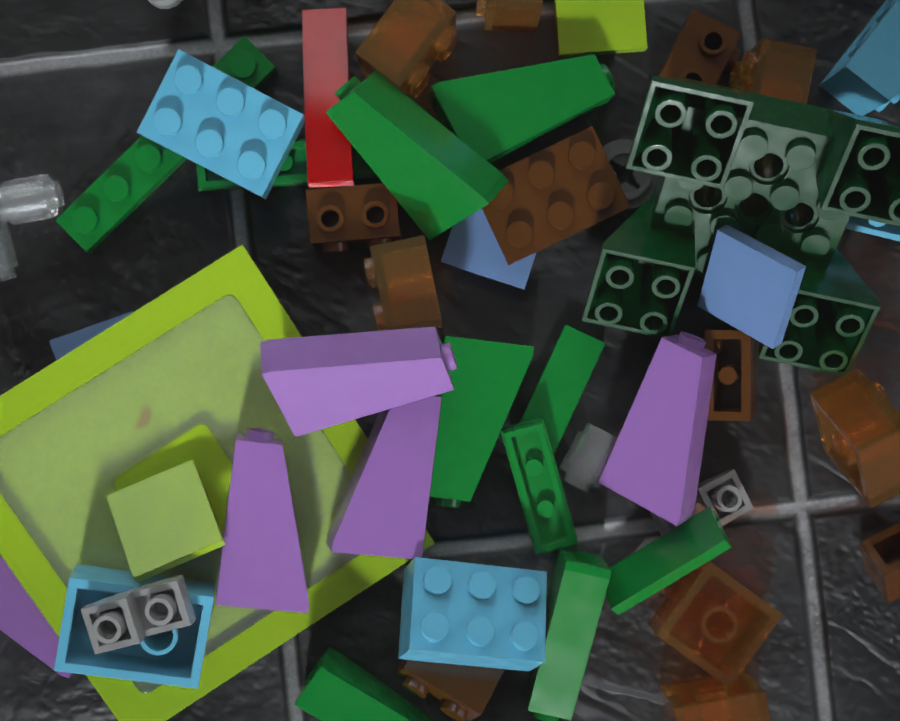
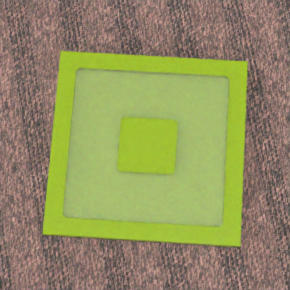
M243 244L0 395V555L58 637L60 636L69 577L76 564L131 571L106 498L107 495L193 459L197 464L223 534L236 434L246 435V428H262L274 431L273 438H281L309 599L308 613L215 605L222 547L157 574L169 577L183 574L184 579L215 583L214 600L199 687L197 689L86 675L118 721H167L411 560L408 558L331 552L327 546L328 531L368 438L355 419L301 436H294L262 376L260 342L270 339L302 336ZM426 528L423 551L435 544Z

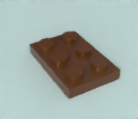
M592 126L499 170L507 178L508 182L490 204L483 207L482 210L509 266L620 214L631 207Z

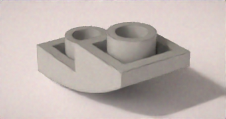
M735 469L727 470L698 483L695 510L691 518L710 507L717 514L722 526L754 509ZM650 512L661 535L677 527Z
M183 574L109 596L85 605L80 609L95 654L140 644L146 636L191 626L196 620Z

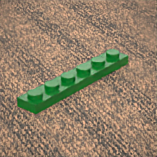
M245 35L212 66L256 90L277 72L276 67ZM141 136L55 221L85 252L92 253L187 159Z

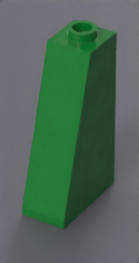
M595 54L438 82L430 87L427 98L440 123L491 164L606 105L615 95L613 90L615 84L605 64L600 65Z
M374 71L362 82L355 75L334 92L339 101L327 110L326 114L429 240L490 204L507 184L508 180L503 173L377 71Z
M445 336L444 344L451 343L458 369L450 371L454 390L438 394L442 398L429 496L435 497V505L458 508L461 501H471L532 360L534 346Z
M568 548L558 549L546 601L545 663L531 670L525 696L527 711L533 712V716L539 720L559 721V718L572 720L612 572L604 559L599 555Z
M331 646L327 648L305 679L295 701L297 707L320 721H435Z

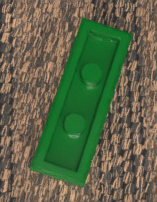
M564 325L519 421L520 423L544 416L554 453L605 346L604 342L568 325Z
M544 416L502 427V439L535 554L538 555L578 545V537Z
M708 507L610 567L612 572L606 592L610 608L620 615L732 548L717 514Z

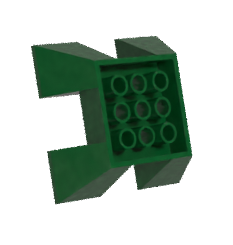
M652 76L626 163V169L657 175L651 197L603 243L583 310L582 321L660 338L671 336L692 276L705 277L717 230L727 224L806 266L782 343L776 348L771 349L759 342L758 358L847 377L881 306L877 297L837 250V246L850 216L900 226V125L691 79Z

